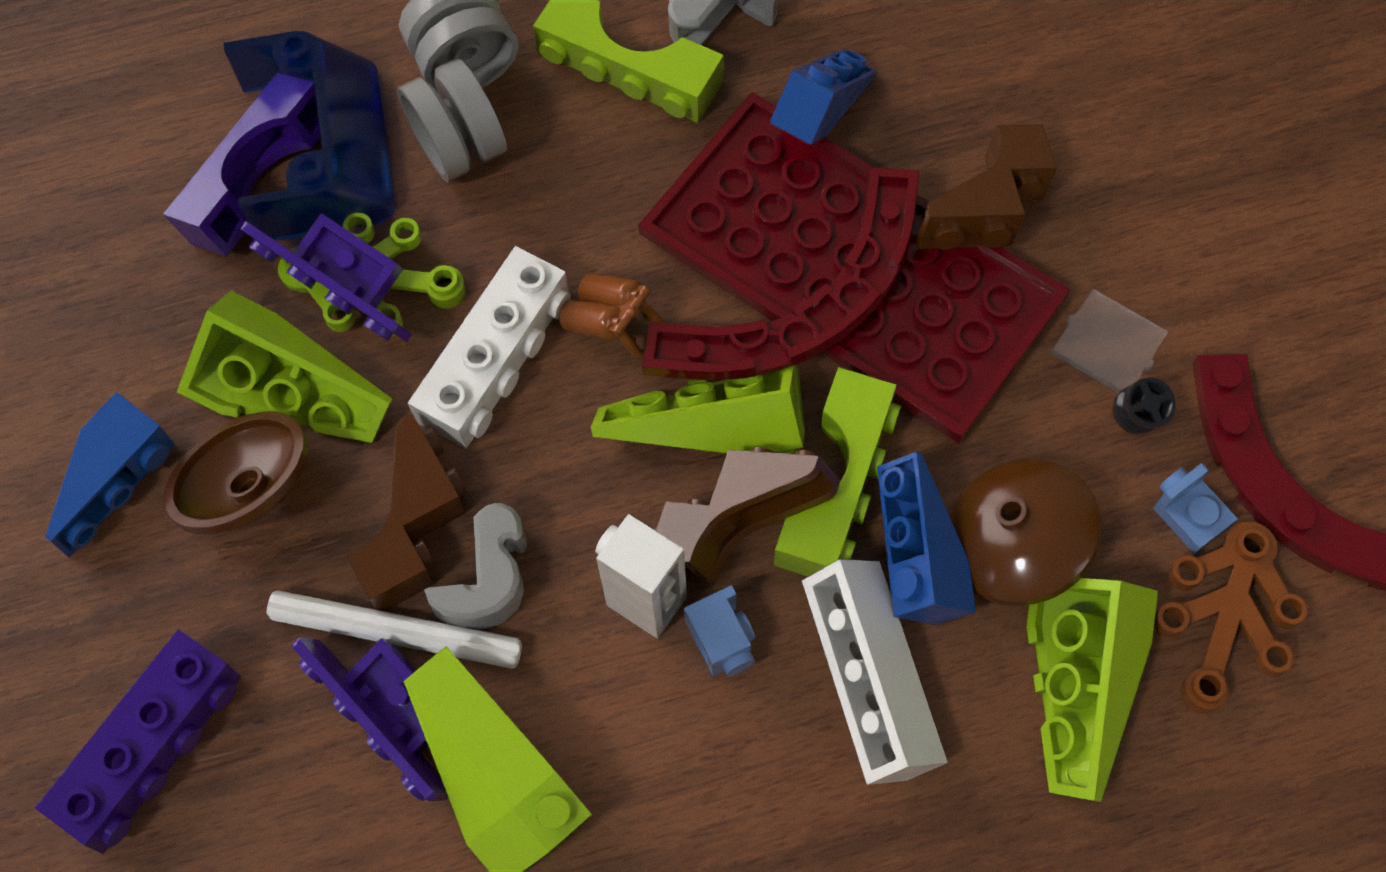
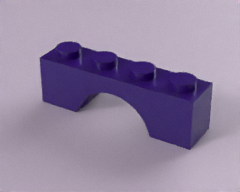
M277 73L163 215L190 244L227 257L245 234L240 229L244 222L247 221L252 225L255 221L250 214L248 200L250 192L260 175L282 157L293 152L312 149L338 116V113L314 82Z

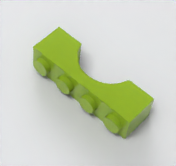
M549 0L533 25L537 52L549 62L554 64L563 63L581 71L585 77L592 81L606 82L621 89L627 96L633 99H644L656 104L676 118L685 117L699 123L724 82V55L681 37L673 44L655 51H634L618 45L603 30L601 3L598 0Z
M838 367L823 410L821 431L841 451L846 472L840 481L836 495L831 500L785 519L775 548L774 566L809 577L840 559H852L856 541L849 540L848 537L853 522L863 525L872 495L863 493L868 476L878 479L877 467L883 465L887 451L878 446L883 432L893 434L900 413L901 405L893 403L896 384Z

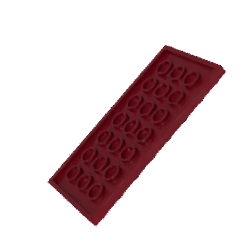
M751 92L643 218L638 227L640 235L773 321L792 313V307L810 297L826 283L830 285L845 267L844 261L856 243L862 227L870 168L873 166L826 137L810 145L770 123L776 106ZM917 194L910 246L894 284L878 307L860 326L821 354L844 369L896 384L894 402L960 444L1065 302L1071 289L1002 246L998 248L964 247L949 250L939 248L918 249L916 235L923 224L929 201Z

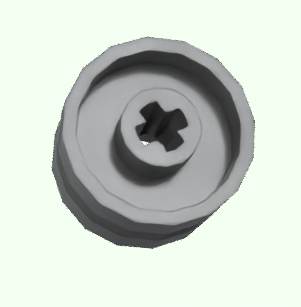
M410 0L403 9L398 24L401 36L410 54L415 57L417 67L423 79L429 82L435 90V69L455 58L461 59L468 66L483 88L506 72L515 61L519 50L517 34L508 18L502 14L498 0Z
M455 58L435 69L434 83L436 90L429 82L420 77L397 88L400 104L417 140L435 170L447 183L469 172V152L478 160L487 163L507 151L504 133L486 94L471 70L459 58Z

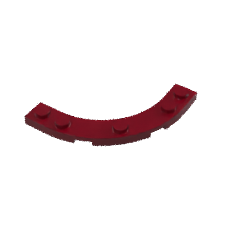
M870 168L862 227L856 243L844 261L845 267L830 285L826 283L810 297L792 307V313L767 323L762 319L740 325L720 327L650 322L642 362L644 375L716 381L750 378L797 365L824 352L844 339L878 307L891 289L903 266L914 227L919 171Z
M1247 354L1197 355L1192 364L1204 435L1216 465L1222 466L1228 479L1239 493L1236 498L1257 523L1265 526L1278 542L1304 560L1326 572L1332 573L1337 571L1354 579L1368 582V587L1386 591V534L1351 522L1331 511L1314 499L1286 471L1274 454L1260 424L1254 401Z

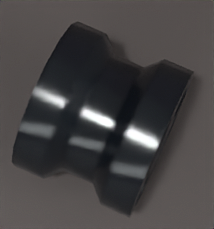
M1148 377L1142 378L1121 390L1114 399L1112 410L1114 419L1121 428L1129 433L1143 434L1168 422L1174 414L1176 402L1174 393L1166 383L1160 379ZM1141 410H1142V411L1145 412L1146 414H1145V415H1144V414H1141V413L1138 412V411H1141Z

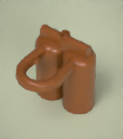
M598 273L586 274L581 279L578 287L580 300L571 299L562 306L559 315L560 324L565 331L613 341L618 339L627 351L639 360H643L645 350H642L636 344V337L630 336L627 333V325L633 317H639L640 313L644 315V321L665 322L645 302L651 292L649 288L643 286L636 279Z

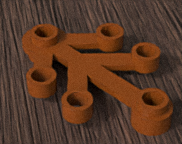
M1241 522L1236 524L1226 534L1222 548L1198 558L1189 555L1181 556L1169 569L1168 576L1171 584L1179 590L1189 591L1194 589L1202 581L1203 577L1232 567L1226 586L1182 605L1175 602L1166 603L1155 614L1154 627L1160 635L1167 638L1177 637L1189 625L1217 614L1201 668L1191 672L1181 685L1183 702L1189 709L1199 714H1209L1216 711L1228 698L1229 685L1223 674L1239 624L1257 654L1256 664L1263 674L1270 677H1278L1284 674L1294 661L1292 650L1285 643L1275 641L1248 593L1254 576L1272 605L1270 616L1273 622L1283 629L1295 628L1307 616L1308 608L1305 601L1300 596L1288 592L1272 564L1278 551L1275 537L1265 526L1259 523ZM1244 539L1253 540L1259 546L1260 551L1258 553L1248 551L1244 546ZM1178 567H1189L1194 572L1195 579H1183L1179 575ZM1281 604L1291 605L1296 611V619L1287 618L1281 611ZM1163 614H1175L1180 621V626L1172 628L1166 625L1163 620ZM1268 651H1274L1281 656L1283 661L1282 667H1275L1268 662ZM1200 680L1211 681L1216 687V695L1208 696L1204 694L1199 686Z

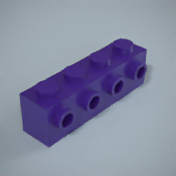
M178 629L36 805L35 809L84 846L103 854L108 847L117 845L132 826L131 818L142 803L153 799L164 787L168 778L167 771L180 755L188 754L199 742L203 732L201 728L213 712L222 710L231 701L237 689L235 684L241 676L226 662Z

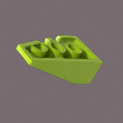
M232 290L207 310L177 389V393L221 415L238 418L241 414L278 412L292 417L299 425L311 427L316 433L370 443L375 440L393 400L277 313Z
M798 364L770 374L744 379L721 380L713 383L706 382V380H688V385L680 388L674 395L666 397L665 392L656 390L599 407L591 425L592 435L598 438L727 453L728 450L750 451L753 447H761L775 453L791 454L796 449L803 448L805 435V419Z
M1080 578L1077 583L1064 593L1047 601L1029 605L1026 627L1028 642L1031 645H1035L1039 669V673L1033 675L1035 692L1042 694L1046 721L1041 727V736L1049 793L1101 802L1152 645L1158 596L1157 590L1118 580Z
M447 646L404 681L464 840L489 872H523L548 854L592 815L552 766Z

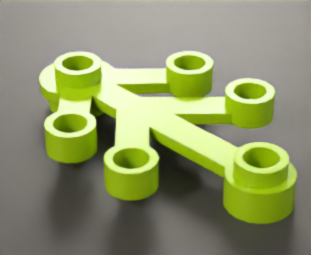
M364 213L350 214L343 222L344 229L367 244L371 242L375 235L371 219ZM411 218L396 220L391 225L390 236L373 246V248L390 259L403 251H411L417 248L421 242L418 224ZM358 225L366 226V229L361 233L355 234L351 232ZM405 230L413 231L412 236L407 239L398 237ZM297 247L290 249V251L294 253ZM281 258L278 264V273L283 284L293 291L309 293L322 309L323 317L331 330L343 332L353 326L355 322L354 311L350 315L346 314L340 320L331 319L332 315L341 309L325 299L329 289L318 282L315 283L312 289L308 288L286 273L292 264ZM446 265L438 266L431 272L403 270L390 288L427 293L432 304L442 309L458 306L466 296V286L462 274L456 268ZM443 279H452V282L446 287L436 285ZM382 299L376 309L386 316H394V321L403 327V319L398 308L392 304L385 303Z

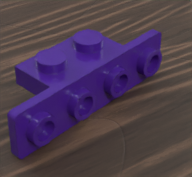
M322 213L294 253L247 221L241 226L240 229L254 238L249 245L252 250L273 264L279 256L292 264L286 273L308 288L312 289L315 283L318 282L329 289L325 299L348 315L351 314L354 308L366 314L368 317L363 325L385 340L389 341L394 333L408 342L413 335L376 309L403 271V268Z
M299 637L292 644V647L302 658L299 661L301 669L312 680L320 684L324 683L335 695L332 700L334 706L344 717L352 722L358 721L369 734L366 741L370 748L386 761L392 760L404 774L401 777V781L405 788L422 801L425 799L428 801L447 800L448 795L440 774L421 754L428 746V743L404 684V681L417 669L389 639L381 638L348 672L320 640Z

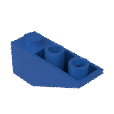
M842 49L841 52H833L792 70L770 123L812 145L830 133L875 78L877 71L866 65L867 59L862 55L847 49Z
M116 392L80 429L45 535L52 544L68 557L76 549L84 547L93 539L98 526L113 510L121 508L128 502L136 485L149 472L157 470L165 462L169 450L175 445L159 424Z
M916 451L878 466L877 472L894 617L937 625L976 613L968 557L922 453Z

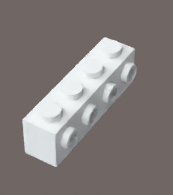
M517 246L513 248L409 400L408 406L418 424L423 427L430 425L434 433L465 450L474 437L480 438L486 432L492 420L493 408L501 396L506 398L511 394L519 378L518 370L527 357L533 358L539 352L545 339L544 331L553 318L559 319L562 306L571 299L565 271Z
M840 559L802 580L867 785L908 781L948 763L900 620L894 617L892 596L880 561Z

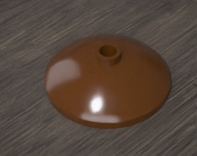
M259 412L245 415L216 428L198 441L182 457L171 473L164 493V505L168 515L178 527L195 534L226 533L245 527L262 518L285 499L302 474L308 455V441L304 431L292 417L278 412Z
M1039 459L1014 460L983 472L960 493L949 513V517L969 560L973 592L984 599L1003 605H1032L1047 601L1064 593L1077 583L1090 568L1097 555L1102 537L1100 510L1094 495L1086 483L1068 468ZM1021 511L1017 519L1012 521L1006 520L1010 513Z

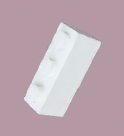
M628 514L619 527L611 525L605 531L595 550L599 554L596 560L606 605L658 639L687 598L684 549Z

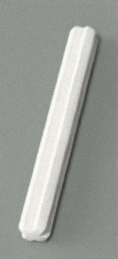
M280 590L272 592L267 604V615L273 621L377 642L381 638L389 639L397 646L438 653L447 646L456 658L511 669L517 667L522 653L521 641L515 637Z

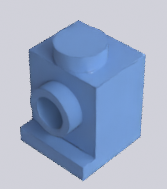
M732 585L684 608L685 623L712 677L724 671L727 676H733L745 671L755 663V659L751 654L750 641L755 639V634L744 612L741 610L734 613L733 611L736 609V592Z

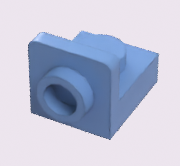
M1203 463L1189 473L1182 467L1170 475L1159 486L1163 494L1153 507L1156 513L1194 555L1232 527L1238 520L1203 481L1209 472Z

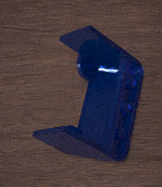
M292 31L224 42V51L244 93L265 89L277 73L311 82L315 81L323 150L302 153L290 162L286 171L287 190L239 197V207L247 222L275 241L306 236L321 213L341 227H343L346 217L358 212L366 214L371 219L372 224L382 223L389 219L396 210L397 195L382 85L376 65L364 56L305 31Z

